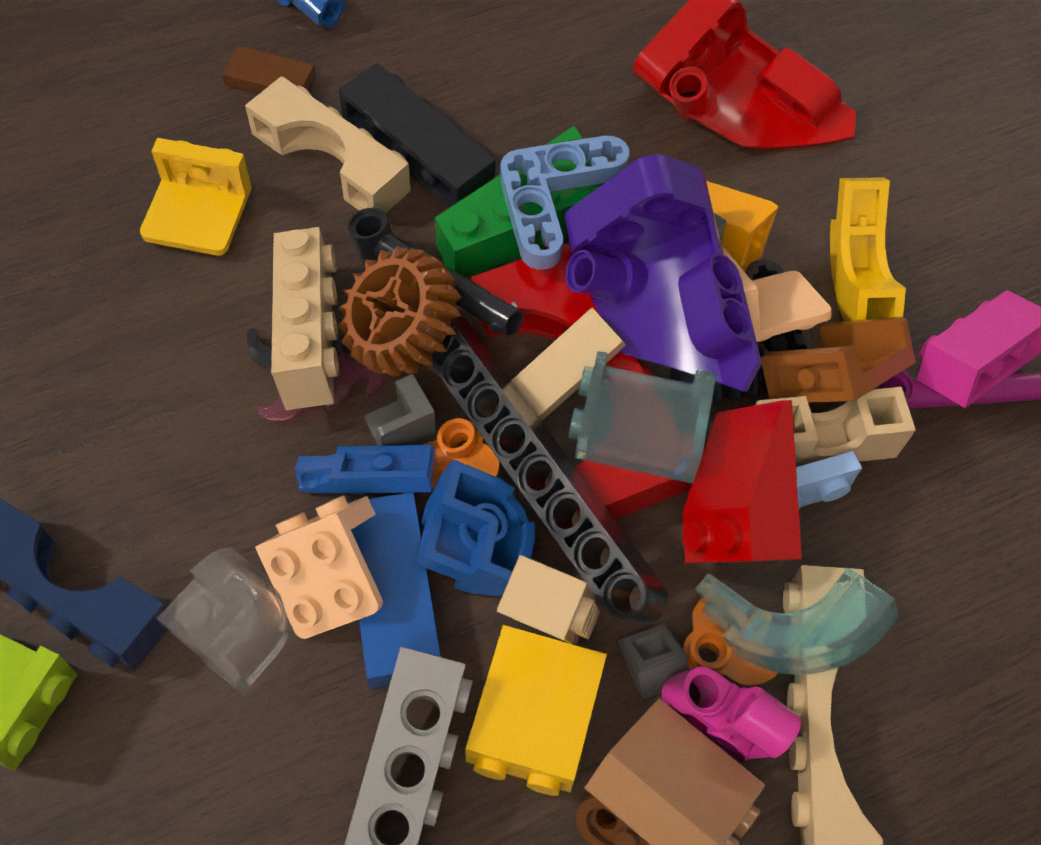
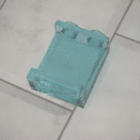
M598 351L594 368L584 366L578 395L587 397L584 410L575 408L572 416L568 438L578 439L575 458L693 483L702 459L716 373L696 369L693 383L689 384L608 367L606 365L607 353Z

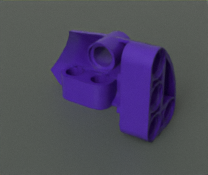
M655 154L641 157L565 213L564 218L572 254L565 272L566 283L573 292L590 295L602 319L626 344L619 351L620 353L665 365L747 392L762 362L740 273L733 261L723 253L704 171L700 167L665 155Z

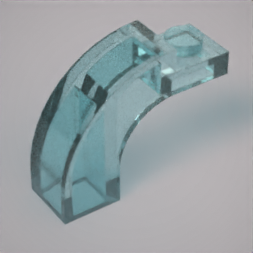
M849 567L822 599L806 609L792 613H774L762 610L749 603L710 573L695 588L705 604L702 613L716 626L726 631L723 638L735 655L757 667L783 674H814L829 671L852 662L876 645L899 617L895 598Z

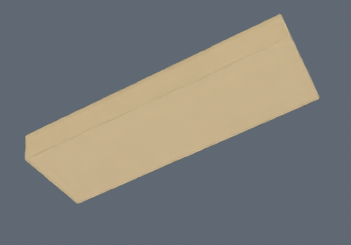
M591 308L511 381L539 419L543 421L622 350L626 344L600 315Z

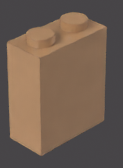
M659 698L609 751L585 786V789L650 845H739L740 842L731 834L734 832L738 837L742 838L754 823L761 810L753 805V803L766 785Z

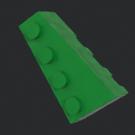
M573 126L546 145L583 138L575 126ZM585 158V159H586L585 166H587V167H588V166H591V165H588V164H587L588 159ZM559 160L553 164L554 168L562 172H569L576 168V165L569 160ZM515 170L519 173L521 187L527 185V175H524L522 170ZM500 175L435 217L436 250L447 267L466 278L521 257L500 184ZM604 183L550 192L563 234V240L568 238L564 218L565 213ZM526 202L519 206V210L526 215H537L543 211L542 206L534 202ZM541 230L535 232L534 243L538 244L540 249L545 247L541 238Z

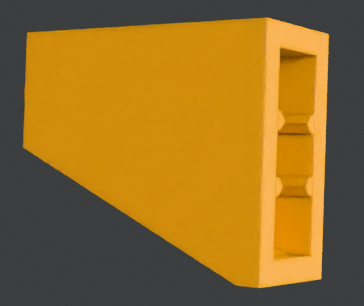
M706 181L721 245L745 272L750 263L761 259L779 206L772 201Z

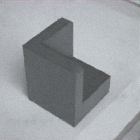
M413 374L395 381L397 401L365 415V423L377 446L414 445L436 434L435 411Z

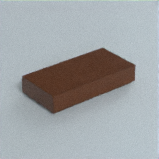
M237 45L222 72L224 85L261 93L281 76L294 85L302 86L308 90L316 75L314 64Z

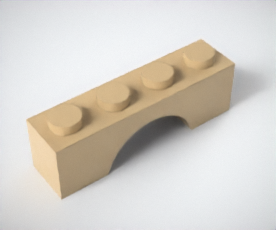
M283 76L245 105L252 135L280 155L298 150L314 149L337 157L343 163L340 176L344 200L356 209L361 210L373 207L381 209L386 214L411 191L409 163L399 152L395 150L390 151L377 142L367 130L363 128L358 129L345 120L335 108L326 107L313 98L304 87L294 85Z
M522 555L518 558L497 608V612L573 645H577L580 636L589 640L600 614L599 607L595 604V596L588 583Z

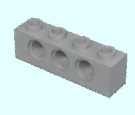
M400 647L345 845H387L378 837L376 827L379 818L390 810H397L403 813L409 822V834L405 841L399 845H418L423 824L435 826L443 792L434 790L433 786L438 768L450 769L458 735L448 733L453 711L465 712L473 682L472 680L462 678L466 664ZM418 700H430L439 708V721L431 729L418 730L408 722V710ZM405 754L418 756L425 765L423 779L419 784L410 788L399 786L394 781L392 775L395 761Z

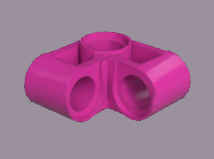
M695 667L671 675L664 682L661 691L663 702L734 760L739 762H746L748 759L779 757L791 746L801 727L800 716L761 687L739 688L708 667ZM691 682L697 686L700 693L698 706L695 705L689 695Z

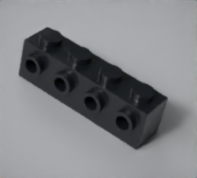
M376 63L339 88L342 117L358 129L363 128L367 130L377 142L390 151L395 150L399 152L409 163V175L448 209L495 178L496 160L486 147L478 146L463 133L458 124L445 119L426 98L417 96L406 87L398 75L389 73L380 64Z

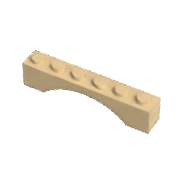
M801 565L791 583L787 582L785 584L783 592L784 612L791 614L792 632L787 633L785 640V658L788 664H793L794 683L789 684L787 691V707L801 718V727L798 735L789 747L790 768L798 770L799 792H794L792 795V823L794 827H800L801 845H883V838L864 816L845 782L835 753L831 727L832 689L839 662L851 638L867 620L864 569Z

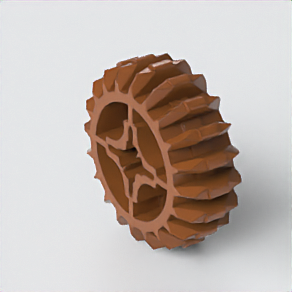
M399 246L394 249L393 253L381 250L378 261L366 259V270L360 274L353 273L356 282L352 289L343 290L348 296L346 304L338 307L341 313L346 316L337 326L345 334L341 343L351 351L350 356L375 373L401 377L404 372L417 374L420 364L433 365L432 353L434 351L446 352L442 343L446 335H457L450 324L452 320L462 316L458 309L453 306L461 299V296L453 288L456 280L451 273L446 271L447 268L443 266V263L435 257H430V255L420 249L412 248L409 250Z

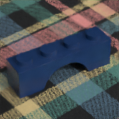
M0 499V583L10 589L5 596L29 614H32L36 608L48 614L50 617L46 624L69 641H72L78 634L90 642L91 645L87 651L109 668L113 669L120 662L135 672L174 623V619L165 605L122 576L103 587L88 591H70L52 584L50 560L55 542L40 523L3 499Z

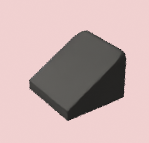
M666 624L618 640L619 648L636 688L644 700L662 694L664 682L671 675L689 669L686 653Z

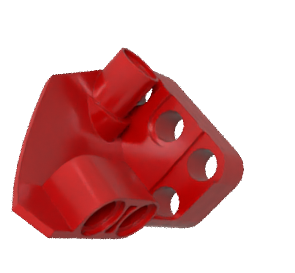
M689 0L641 51L633 65L634 75L673 104L676 113L681 118L697 121L740 148L789 149L810 147L854 139L856 111L841 101V91L835 82L791 49L782 48L778 51L753 33L748 27L746 8L738 0ZM685 93H698L694 97H682Z

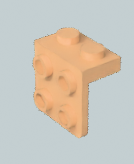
M722 247L724 255L733 261L740 273L757 342L765 341L771 336L796 329H810L818 323L831 319L830 305L800 272L787 271L751 281L728 251Z
M344 495L315 508L319 516L310 520L307 519L304 512L276 524L279 534L255 546L295 634L302 639L372 615L380 610L383 605L382 597L351 532V529L376 515L367 496L351 503L347 502Z

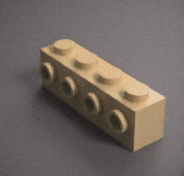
M320 227L274 233L271 373L285 410L334 404L333 377L339 376V363L336 349L333 347V340H338V327L335 313L332 311V306L337 305V292L331 272H336V258L332 244H324Z

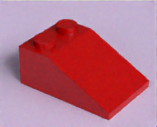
M792 400L770 402L718 412L716 414L683 509L682 541L685 549V563L802 559Z

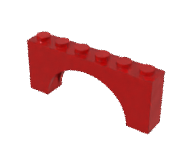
M569 243L563 245L560 261L552 268L537 270L529 267L523 260H519L471 277L472 282L491 292L494 296L501 298L509 304H512L513 301L516 303L518 309L524 315L523 322L516 333L538 335L555 341L591 308L599 314L590 295L573 292L566 283L565 272L567 264L572 257ZM480 319L489 338L503 335V333H492L490 325ZM618 352L596 372L608 396L612 414V427L598 450L588 459L575 466L615 520L689 491L699 466L695 450L690 443H683L676 430V419L672 409L667 403L662 404L654 391V379L649 368L646 365L640 366L636 357ZM578 508L576 510V513L580 518L581 513L580 508Z

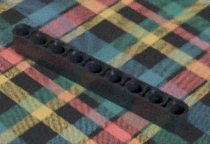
M460 316L452 320L450 326L457 335H446L442 342L446 352L434 351L432 353V367L581 577L588 583L591 591L603 608L612 617L641 624L653 623L660 619L665 613L668 604V593L664 584L465 318ZM525 437L524 445L520 449V443L522 439ZM552 471V479H551V482H550L549 485L546 487V485H545L546 478H547V476L549 475V473ZM580 508L581 515L579 521L573 526V515ZM609 546L610 556L607 563L602 567L600 557L605 547ZM638 586L641 597L637 606L632 609L629 600L630 594Z

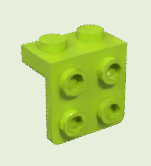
M1 634L0 765L15 772L24 756L34 746L39 733L56 707L66 697L71 684L78 674L59 654L43 646H40L35 652Z

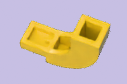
M884 177L840 178L837 217L836 219H831L830 261L837 305L844 322L903 317L906 288L893 278L886 257L885 228L890 180Z

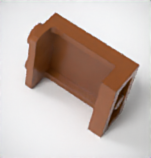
M905 317L826 323L819 329L823 348L772 351L760 357L769 399L806 396L808 402L855 401L916 363L908 322Z

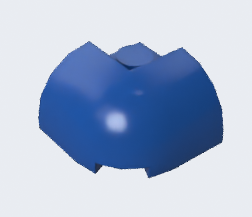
M453 460L439 477L425 506L419 526L424 528L415 564L456 579L454 589L479 595H503L519 556L522 555L531 559L535 542V522L528 521L523 506L512 494L515 490L514 487L500 478Z

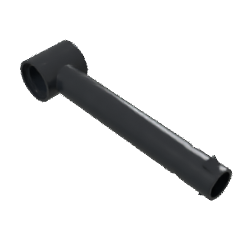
M373 207L361 209L353 214L348 221V231L359 258L364 265L366 259L378 261L381 250L393 253L397 246L409 250L412 248L418 250L393 234L388 218L381 209ZM443 264L447 268L446 271L451 273L456 280L453 288L461 296V299L456 303L457 306L490 325L492 333H503L506 336H511L518 331L523 322L524 315L514 301L512 304L507 303Z

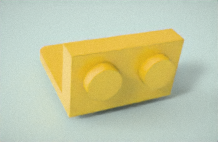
M157 138L151 152L161 182L140 228L143 240L149 243L217 256L225 254L229 249L252 189L244 154L225 148L216 149L194 145L186 141Z

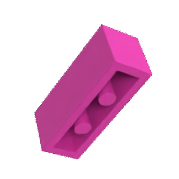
M1006 290L990 302L984 301L976 311L965 318H958L950 328L938 336L932 335L926 340L919 353V359L922 362L916 380L966 408L1041 354V307L1009 290Z

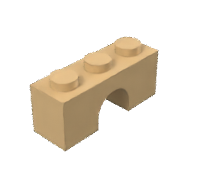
M902 387L873 389L855 401H847L844 405L834 410L822 413H811L806 396L758 400L756 405L781 400H792L796 467L854 451L858 461L896 458L916 431Z

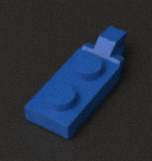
M432 445L338 446L336 454L329 456H299L295 473L300 492L320 494L431 492L437 458L435 447Z

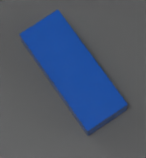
M413 492L369 499L376 515L351 529L383 600L380 610L359 619L366 675L370 689L390 686L400 647L441 657L427 571L425 567L415 564L421 543V535Z

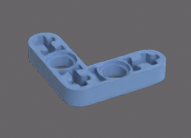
M599 136L517 149L508 152L503 157L500 167V184L520 256L525 264L537 270H546L554 267L562 256L563 234L550 192L607 182L628 166L630 153L626 142L615 136ZM605 156H609V159L614 162H608ZM585 158L588 159L587 164H588V165H591V166H588V167L585 166V163H586V159H585ZM559 160H569L576 165V168L569 172H562L554 168L553 164ZM515 170H522L523 174L527 175V185L521 187L519 173ZM526 202H534L542 206L543 211L537 215H526L519 210V206ZM541 230L543 245L549 247V249L540 250L539 245L534 244L535 232Z

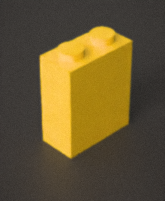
M503 625L466 745V762L474 764L473 770L488 778L504 780L506 774L526 779L528 780L526 785L528 788L542 794L557 796L560 790L571 792L607 654Z

